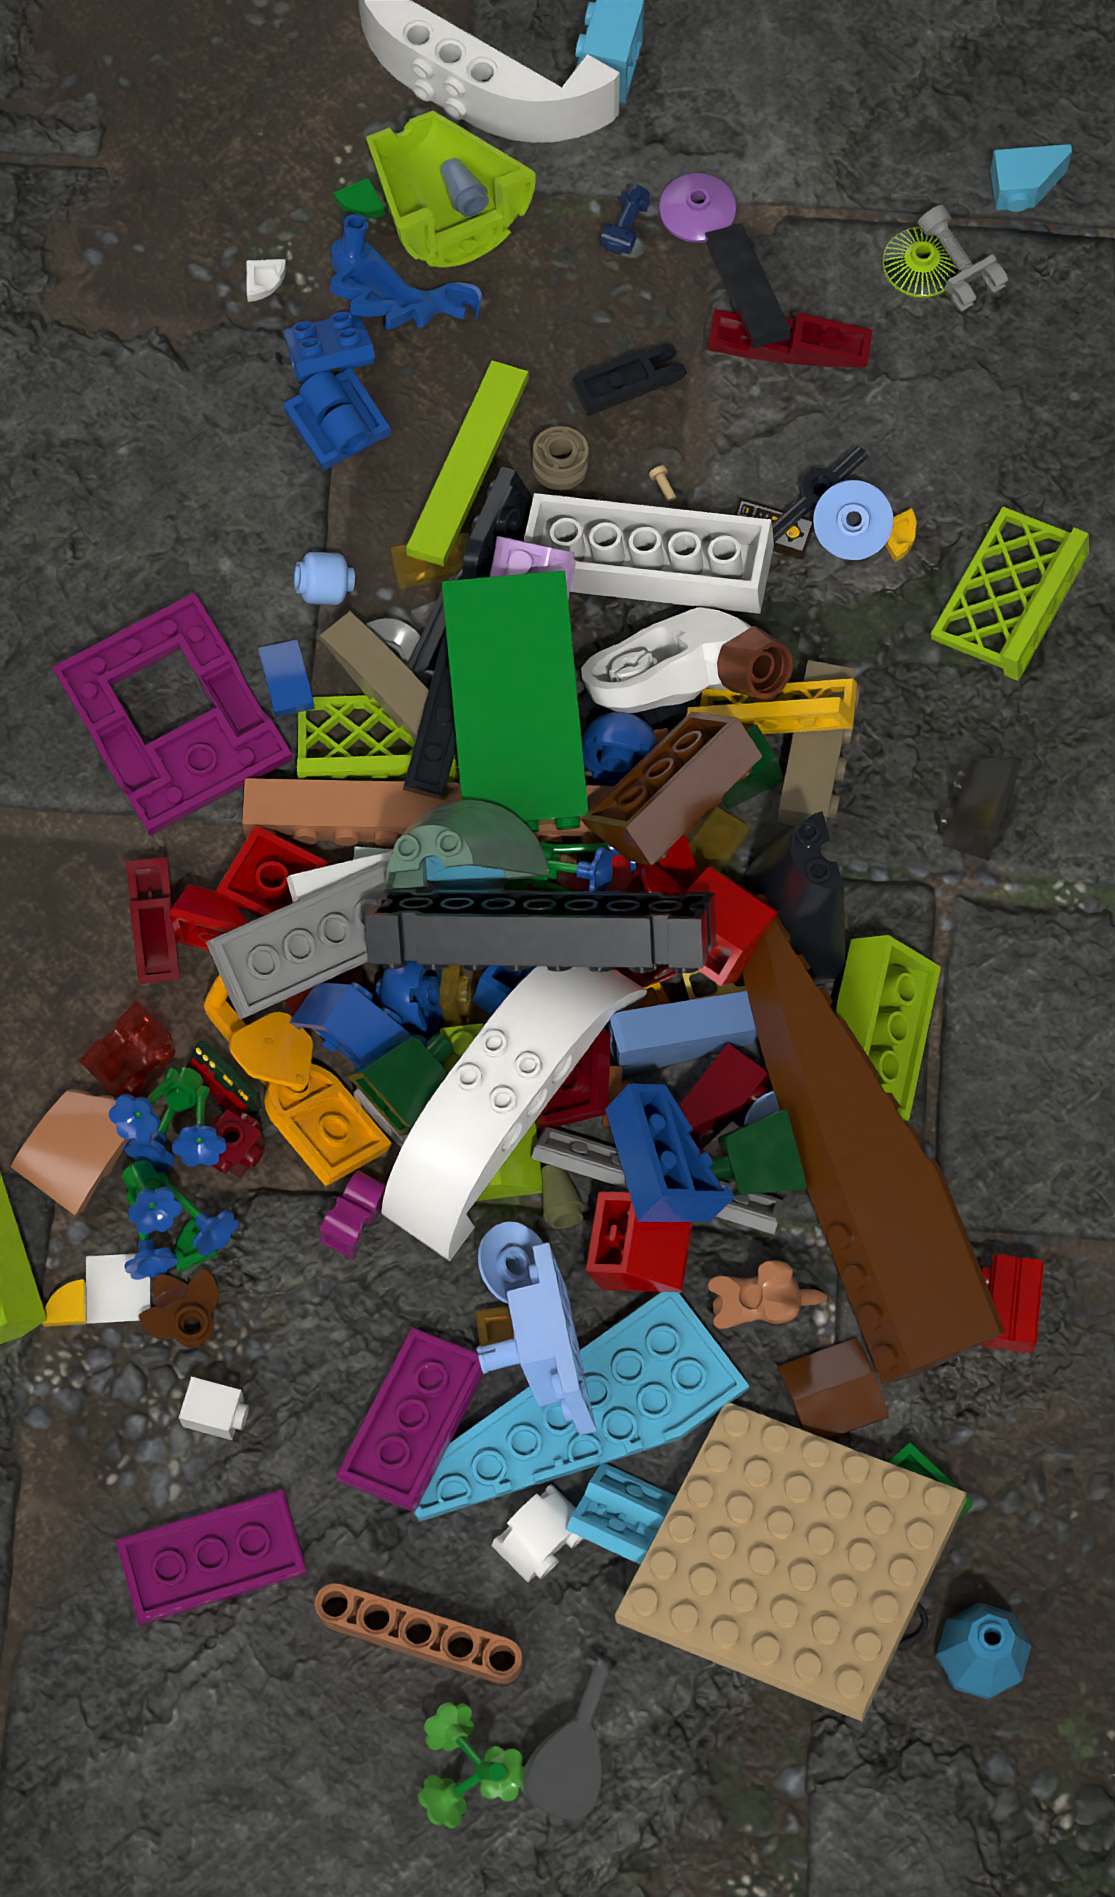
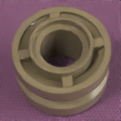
M564 426L548 428L537 436L533 445L532 468L534 476L542 485L554 490H567L576 487L584 480L588 469L589 452L588 443L584 436L577 430Z

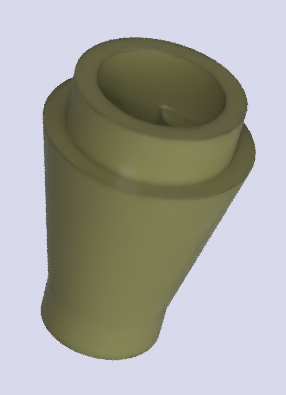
M553 1165L543 1167L541 1175L543 1179L544 1219L549 1221L550 1226L554 1229H565L577 1225L583 1220L582 1212L585 1206L567 1171Z

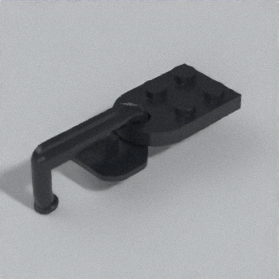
M501 467L496 480H493L489 485L487 500L481 514L477 515L472 523L471 536L465 549L463 568L447 581L490 577L497 536L524 541L533 497L516 470ZM442 592L408 664V668L423 685L429 687L443 635H446Z

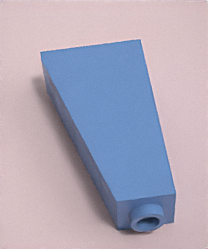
M747 991L615 1012L608 1021V1033H611L610 1051L614 1065L622 1066V1078L721 1052L728 1043L734 1048L760 1042Z

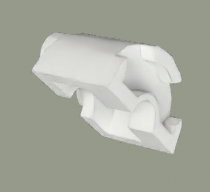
M550 1484L541 1496L538 1494L534 1495L507 1522L509 1527L493 1540L492 1547L527 1582L535 1575L542 1579L559 1562L554 1555L562 1546L567 1544L570 1548H574L583 1539L566 1530L576 1507Z

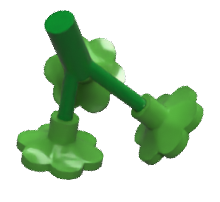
M450 1702L444 1703L438 1708L436 1715L429 1717L424 1724V1731L428 1734L426 1744L430 1749L438 1750L443 1748L446 1751H452L460 1747L476 1765L474 1774L460 1784L455 1783L450 1778L442 1780L437 1775H430L424 1780V1789L418 1794L419 1802L427 1809L429 1820L435 1825L444 1823L451 1829L461 1824V1815L467 1810L464 1792L481 1782V1793L484 1797L488 1799L499 1797L507 1802L513 1801L519 1796L521 1777L525 1767L523 1766L524 1757L516 1749L505 1751L501 1747H491L486 1751L485 1759H482L467 1741L468 1736L473 1731L474 1724L470 1720L472 1710L465 1703L458 1704L457 1706Z

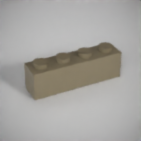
M808 660L804 682L854 679L856 669ZM857 684L856 702H855V708H856V709H857V704H858V699H859L861 684ZM833 692L828 698L841 697L843 700L844 692ZM801 695L800 700L808 698L805 695ZM853 728L793 733L777 823L794 826L807 817L823 811L826 824L827 818L836 819L840 795L832 794L835 781L843 782L847 758L839 757L842 744L850 745Z

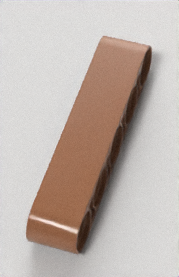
M333 1583L326 1585L316 1596L315 1608L319 1620L331 1630L497 1684L513 1682L522 1671L521 1650L514 1641L342 1584ZM333 1597L345 1599L348 1603L345 1613L338 1617L327 1615L324 1612V1606L329 1599ZM376 1610L384 1611L390 1617L387 1626L378 1631L371 1630L365 1625L367 1616ZM424 1624L430 1628L431 1636L425 1643L414 1644L408 1640L407 1632L413 1625ZM459 1637L467 1638L473 1644L471 1653L463 1658L454 1657L448 1651L450 1643ZM499 1651H507L515 1658L513 1667L504 1672L497 1671L490 1665L492 1656Z

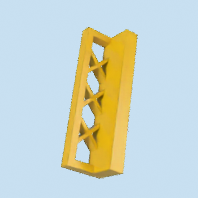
M851 678L787 683L784 689L777 694L779 697L775 700L752 703L754 701L752 696L732 692L728 689H704L701 695L700 707H688L687 715L692 711L738 718L745 730L757 724L762 734L852 729L857 682ZM833 692H844L843 700L841 697H828ZM794 695H805L808 698L790 700ZM730 700L733 704L713 706V701Z

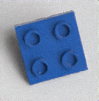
M343 311L333 314L329 319L317 322L303 321L295 324L290 329L283 330L285 343L298 383L305 382L319 372L332 371L333 368H338L339 372H343L350 367L356 369L374 364L373 358H375L373 345L362 319L358 315H351L349 312Z
M351 367L337 375H334L332 371H322L311 376L301 386L300 395L283 403L285 414L322 471L391 435L390 426Z

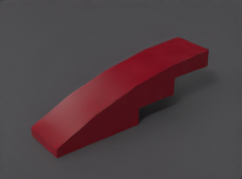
M715 309L711 317L706 347L708 351L796 365L866 368L868 365L872 329L797 312L794 319L785 317L790 327L791 339L753 349L738 314Z

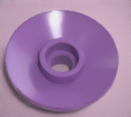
M691 173L678 177L665 188L660 198L659 213L662 223L675 237L687 242L704 243L706 242L705 233L732 225L736 214V201L731 189L720 179L708 174ZM701 199L704 200V202L701 204H696L692 202V200Z

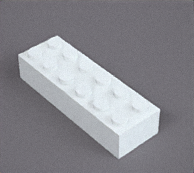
M534 493L524 537L525 542L575 552L574 560H576L570 592L759 614L761 613L774 547L771 519Z

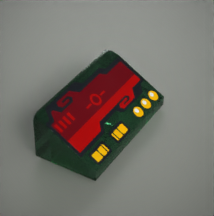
M200 1040L195 1045L185 1068H191L201 1075L204 1082L203 1086H207L210 1089L207 1098L220 1111L225 1113L228 1109L237 1116L243 1112L250 1117H254L262 1109L259 1094L205 1041Z

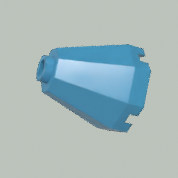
M978 1602L947 1618L935 1657L940 1666H943L953 1689L989 1700L1008 1688L1010 1689L1021 1683L1032 1645L1014 1613ZM985 1640L990 1641L991 1645L987 1644Z

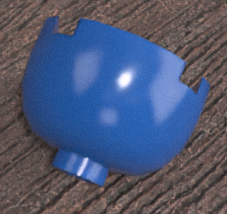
M611 712L598 716L585 727L581 737L584 766L594 772L592 779L611 786H615L658 744L655 732L647 722L633 713Z
M407 961V965L403 968L386 969L383 977L377 982L376 998L381 1003L382 1008L391 1010L403 1020L401 1026L406 1031L417 1034L437 1033L445 1023L450 1007V997L442 999L443 984H451L448 966L443 969L428 970L423 968L422 964H417V961Z

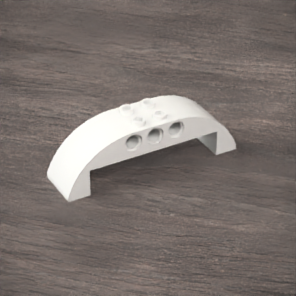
M358 0L363 32L371 50L380 63L397 80L412 89L420 99L424 101L431 100L443 107L451 117L457 120L463 119L488 133L510 140L538 143L558 142L581 137L608 125L619 115L620 72L588 54L563 87H560L411 0Z
M537 966L491 1016L415 1122L402 1146L387 1182L382 1202V1215L450 1261L475 1228L466 1215L469 1209L615 1012L636 1009L647 994L646 989L615 969L607 972H593L589 970V967H572L567 971L555 972L548 970L547 966Z

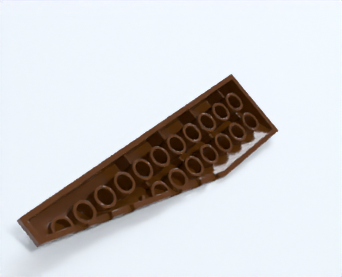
M764 894L756 895L758 898L769 904ZM776 916L743 970L746 991L766 1067L779 1109H787L808 1192L881 1383L883 1385L913 1378L1006 1332L941 1168L935 1159L927 1158L920 1147L923 1140L914 1127H907L897 1111L900 1107L892 1092L886 1093L878 1082L879 1072L844 1018L838 1019L829 1006L833 1001L824 987L818 988L807 972L811 967L802 954L797 955L789 944L790 935L778 916Z

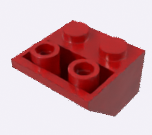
M708 866L686 892H715L717 941L712 951L708 952V959L704 967L698 968V971L720 986H724L739 979L763 935L771 926L779 911L714 867Z
M599 1192L586 1273L602 1290L682 1293L693 1222H638L630 1193Z

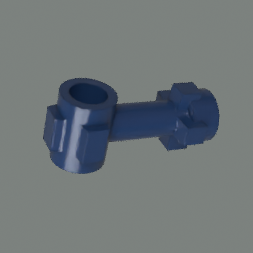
M632 184L628 187L627 192H622L620 204L625 206L616 225L606 223L601 235L600 245L605 246L606 251L621 255V253L631 254L637 238V232L631 231L638 212H647L650 206V193L646 188Z

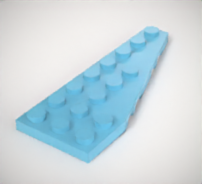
M661 1292L580 1350L596 1426L595 1432L579 1435L574 1420H565L560 1401L539 1407L529 1386L449 1444L416 1512L412 1513L421 1522L680 1440L719 1412L727 1403L733 1402L748 1391L749 1384L682 1296L677 1292Z

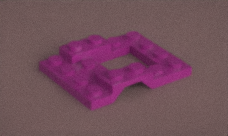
M195 593L52 667L56 678L92 737L97 751L149 836L245 785V778L258 779L293 760L291 751L271 718L259 706L247 686L235 658ZM181 650L199 680L200 687L213 710L145 745L110 686Z

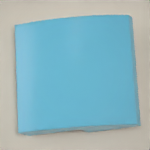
M606 1463L600 1464L591 1478L583 1498L573 1512L566 1530L641 1565L676 1496Z

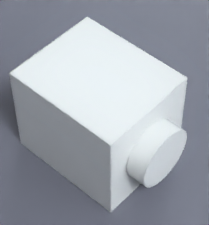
M191 1377L179 1420L185 1428L232 1440L235 1429L242 1430L245 1425L249 1405L243 1404L245 1399L242 1391L239 1389Z

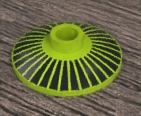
M921 227L900 232L891 239L884 251L883 270L886 278L894 288L911 297L928 298L937 296L946 291L945 286L948 280L959 274L958 268L937 239V236H926ZM916 254H926L929 257L921 259Z

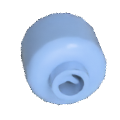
M309 552L302 561L296 563L294 572L295 591L301 594L303 600L309 604L338 605L344 600L347 591L352 592L354 589V568L348 567L345 557L339 553Z

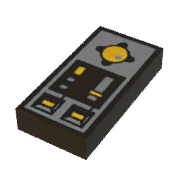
M740 498L734 515L771 519L773 523L786 511ZM801 518L774 543L773 551L803 560L814 530L813 519Z

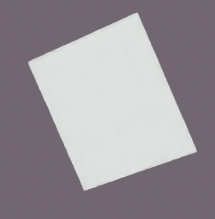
M136 1254L86 1256L87 1323L140 1321L138 1315L150 1308V1277L134 1280L131 1278L130 1273L125 1272L124 1264L133 1259Z

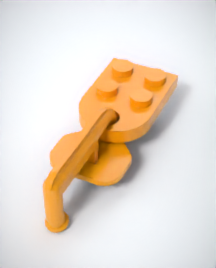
M219 974L204 1001L205 1012L227 1039L232 1056L245 1072L253 1078L260 1079L266 1086L264 1103L270 1120L325 1187L386 1153L392 1144L391 1141L340 1080L328 1070L311 1064L313 1041L303 1027L300 1030L289 1023L292 1016L283 1012L270 1013L246 1025L242 1019H239L237 1013L226 1001L229 994Z

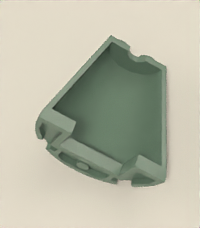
M459 800L439 805L422 814L397 839L387 867L386 889L428 888L426 858L431 856L439 857L445 868L472 865L504 870L505 878L508 880L549 876V869L545 853L536 835L517 816L492 803L477 800Z

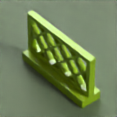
M1002 507L932 630L931 639L1003 668L1004 676L1019 681L1090 554L1089 533L1077 528H1073L1072 532L1069 533ZM1006 522L1022 527L1025 536L1004 542L1000 533ZM1047 538L1061 543L1056 552L1041 557L1035 545V542ZM1029 545L1034 559L1013 565L1008 551ZM1002 554L1007 568L986 574L983 568L985 559ZM1049 564L1045 571L1044 565ZM1038 568L1042 577L1039 583L1022 589L1017 574ZM979 572L980 577L975 578L977 573ZM1011 576L1016 591L995 597L990 583ZM984 585L989 600L968 606L965 600L967 591ZM1031 596V598L1027 602L1026 597ZM1020 600L1024 608L1022 614L1004 621L999 606ZM961 604L962 609L957 610L959 605ZM993 608L999 623L977 630L972 615ZM965 617L972 631L959 636L945 632L950 622ZM1013 628L1012 632L1009 635L1008 629ZM999 632L1003 633L1006 642L1000 653L984 648L981 638Z
M366 695L312 697L315 709L307 711L324 710L332 716L319 728L307 720V711L298 712L297 776L299 780L405 782L415 740L403 726L397 727L374 697L370 700ZM354 709H365L372 715L359 727L346 717ZM379 721L393 731L380 743L367 734ZM338 723H341L352 733L338 745L326 734ZM307 731L311 733V735L308 738ZM401 738L413 749L406 755H393L387 748ZM359 739L372 748L366 756L353 757L346 751ZM319 740L332 750L324 758H307V750ZM457 748L448 783H460Z

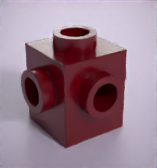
M228 1109L221 1118L214 1117L207 1126L214 1128L217 1136L224 1138L226 1141L225 1152L219 1154V1161L211 1166L223 1174H227L229 1171L241 1180L247 1170L255 1168L264 1155L265 1143L262 1132L259 1131L261 1125L246 1113L241 1112L237 1116ZM233 1135L239 1138L234 1143H228Z

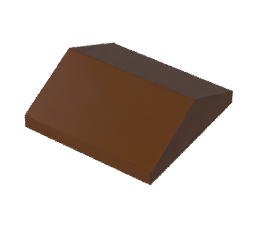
M858 1338L777 1366L796 1418L803 1431L830 1440L889 1417L875 1372Z

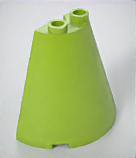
M433 110L410 119L405 125L404 130L400 133H393L390 128L366 137L399 239L403 247L413 258L426 261L429 266L453 267L471 262L485 255L498 246L511 233L508 227L518 214L524 216L532 200L536 183V174L532 169ZM460 159L462 164L487 188L488 204L477 215L465 217L460 212L454 210L443 175L440 172L441 167L448 160Z

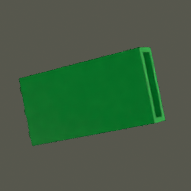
M565 571L442 581L462 800L484 801L500 806L517 816L533 833L539 831V825L556 824V830L580 828L581 818L588 812Z

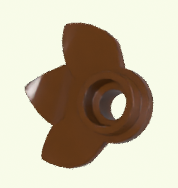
M202 1269L187 1285L175 1277L158 1274L153 1286V1299L156 1307L149 1308L138 1315L143 1328L155 1338H175L178 1343L186 1347H199L205 1344L213 1334L214 1321L211 1314L219 1302V1290L213 1276L206 1269ZM198 1321L201 1327L196 1333H188L185 1331L188 1322Z

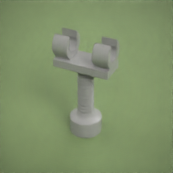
M939 205L925 213L918 220V224L926 236H937V239L960 271L959 274L948 280L945 290L950 294L955 306L960 311H963L974 305L973 301L976 300L974 291L968 284L969 282L982 275L986 286L995 293L1006 286L1004 283L1008 282V277L1004 269L996 262L997 259L993 254L975 265L972 263L951 230L948 229V224L952 217L944 205Z

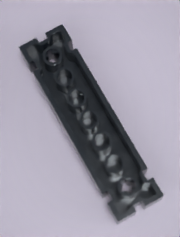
M384 889L377 899V905H372L365 914L368 964H381L385 969H399L405 967L407 961H417V964H422L423 968L428 970L443 969L448 965H464V968L467 970H483L488 968L489 965L505 966L510 971H522L529 969L531 966H547L548 970L555 972L567 971L572 967H589V970L593 972H607L613 970L614 967H631L633 972L647 973L654 971L656 964H669V968H673L674 972L692 973L697 971L698 968L704 967L708 959V952L712 951L717 941L715 892H681L680 895H664V892L433 890L431 893H417V889Z

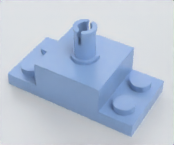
M550 1243L533 1246L536 1263L529 1265L533 1285L506 1292L515 1333L514 1338L486 1346H478L477 1352L480 1354L478 1355L480 1365L485 1374L489 1371L520 1363L539 1407L560 1401L565 1420H574L579 1435L595 1432L596 1426L567 1287Z

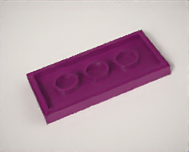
M411 1328L336 1474L338 1482L415 1513L484 1376L478 1357L480 1354Z
M283 1489L115 1540L139 1626L308 1575Z

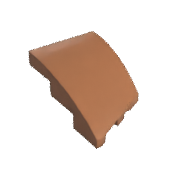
M67 1090L35 1127L10 1167L74 1216L83 1212L100 1180L111 1173L125 1145L130 1141L118 1135L117 1125L109 1119V1110L116 1105V1097L106 1095L98 1097L86 1091Z

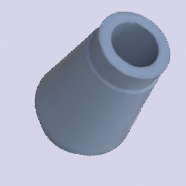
M454 158L445 162L440 172L443 175L454 210L460 212L465 217H471L483 211L489 201L487 188L462 164L460 159Z

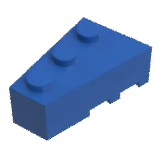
M354 982L351 985L333 983L315 985L289 1022L299 1030L302 1027L313 1029L325 1039L321 1046L331 1053L335 1049L339 1050L356 1064L354 1069H357L403 1038L416 1036L423 1044L428 1041L417 1033H412L411 1035L401 1026L403 1020L397 1014L387 1008L380 1009L371 1002L372 994Z
M628 1084L605 1109L638 1222H711L735 1197L729 1186L722 1188L710 1167L714 1162L707 1152L701 1154L689 1134L693 1128L666 1085Z

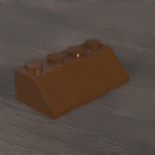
M691 711L594 805L581 820L585 826L628 861L652 866L667 856L669 848L681 836L690 833L696 827L697 820L703 814L720 804L725 797L724 794L736 782L743 780L751 773L752 766L762 757V754L738 718Z

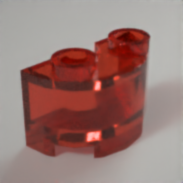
M138 1001L116 1021L117 1024L109 1035L101 1040L98 1039L78 1060L112 1095L124 1093L132 1097L135 1096L146 1085L147 1080L145 1077L156 1066L158 1068L165 1066L176 1053V1050L171 1046L173 1040L171 1034Z

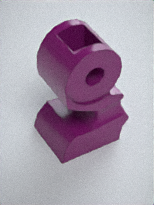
M360 1170L356 1171L349 1181L343 1196H338L334 1209L327 1212L319 1228L320 1243L354 1260L362 1241V1226L374 1222L382 1207L387 1184L373 1179Z

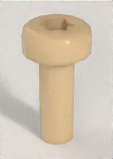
M664 465L652 469L649 472L651 480H657L667 502H670L676 496L665 476L668 471Z

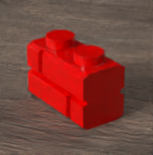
M998 1254L993 1255L990 1267L982 1266L981 1271L1006 1333L983 1343L982 1346L985 1348L1033 1353L1037 1345L1044 1261Z

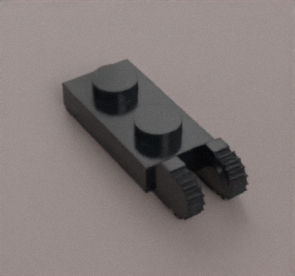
M667 343L647 351L642 349L575 375L572 378V385L587 415L590 416L657 390L660 386L666 387L680 381L686 376L687 371L681 363L673 364L657 371L654 370L653 366H659L676 356L677 351L674 345Z

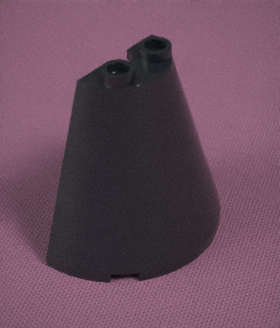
M823 811L807 817L769 841L758 852L749 866L743 888L755 896L764 894L769 905L779 911L777 916L790 935L789 944L797 955L802 954L811 967L807 971L811 978L828 980L843 978L845 970L844 886L837 861H829L821 853L823 844L830 841Z

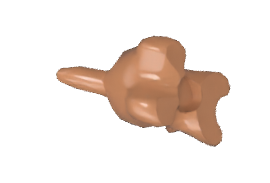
M778 1260L766 1261L758 1267V1275L752 1278L717 1276L710 1279L708 1283L709 1290L718 1294L712 1304L716 1315L714 1326L719 1330L756 1320H763L776 1325L790 1322L799 1315L801 1306L820 1304L825 1302L828 1297L826 1293L815 1289H799L798 1282L793 1276V1268L786 1262Z

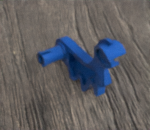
M352 214L344 219L343 238L337 240L331 249V265L337 274L331 278L330 291L341 298L351 300L349 310L351 315L365 317L386 315L384 327L387 330L394 329L408 322L411 318L414 319L417 327L422 328L437 313L441 312L464 319L466 307L463 305L468 304L474 311L475 320H478L482 292L477 286L456 282L429 291L409 287L378 252L366 242L369 225L366 222V218L361 215Z

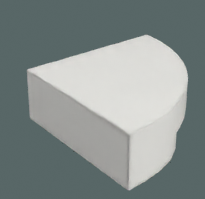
M285 259L247 261L248 302L263 299L280 286L286 273Z

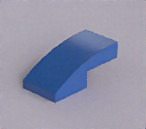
M295 639L258 648L275 718L315 709L298 640Z

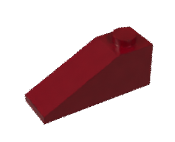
M729 1043L678 1105L693 1128L689 1133L692 1139L742 1117L758 1098L769 1092V1089L765 1087L767 1085L768 1072Z

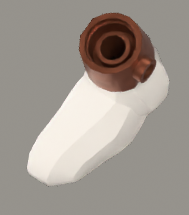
M698 607L655 623L621 643L596 653L582 666L581 672L582 680L589 696L596 704L616 712L635 713L687 702L694 699L706 688L716 690L728 689L732 692L752 696L755 703L772 702L789 681L793 669V661L788 647L756 626L751 627L743 620L722 611Z

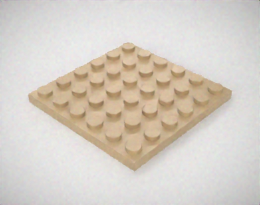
M727 1403L722 1407L615 1614L616 1623L862 1722L966 1502V1492L735 1404Z

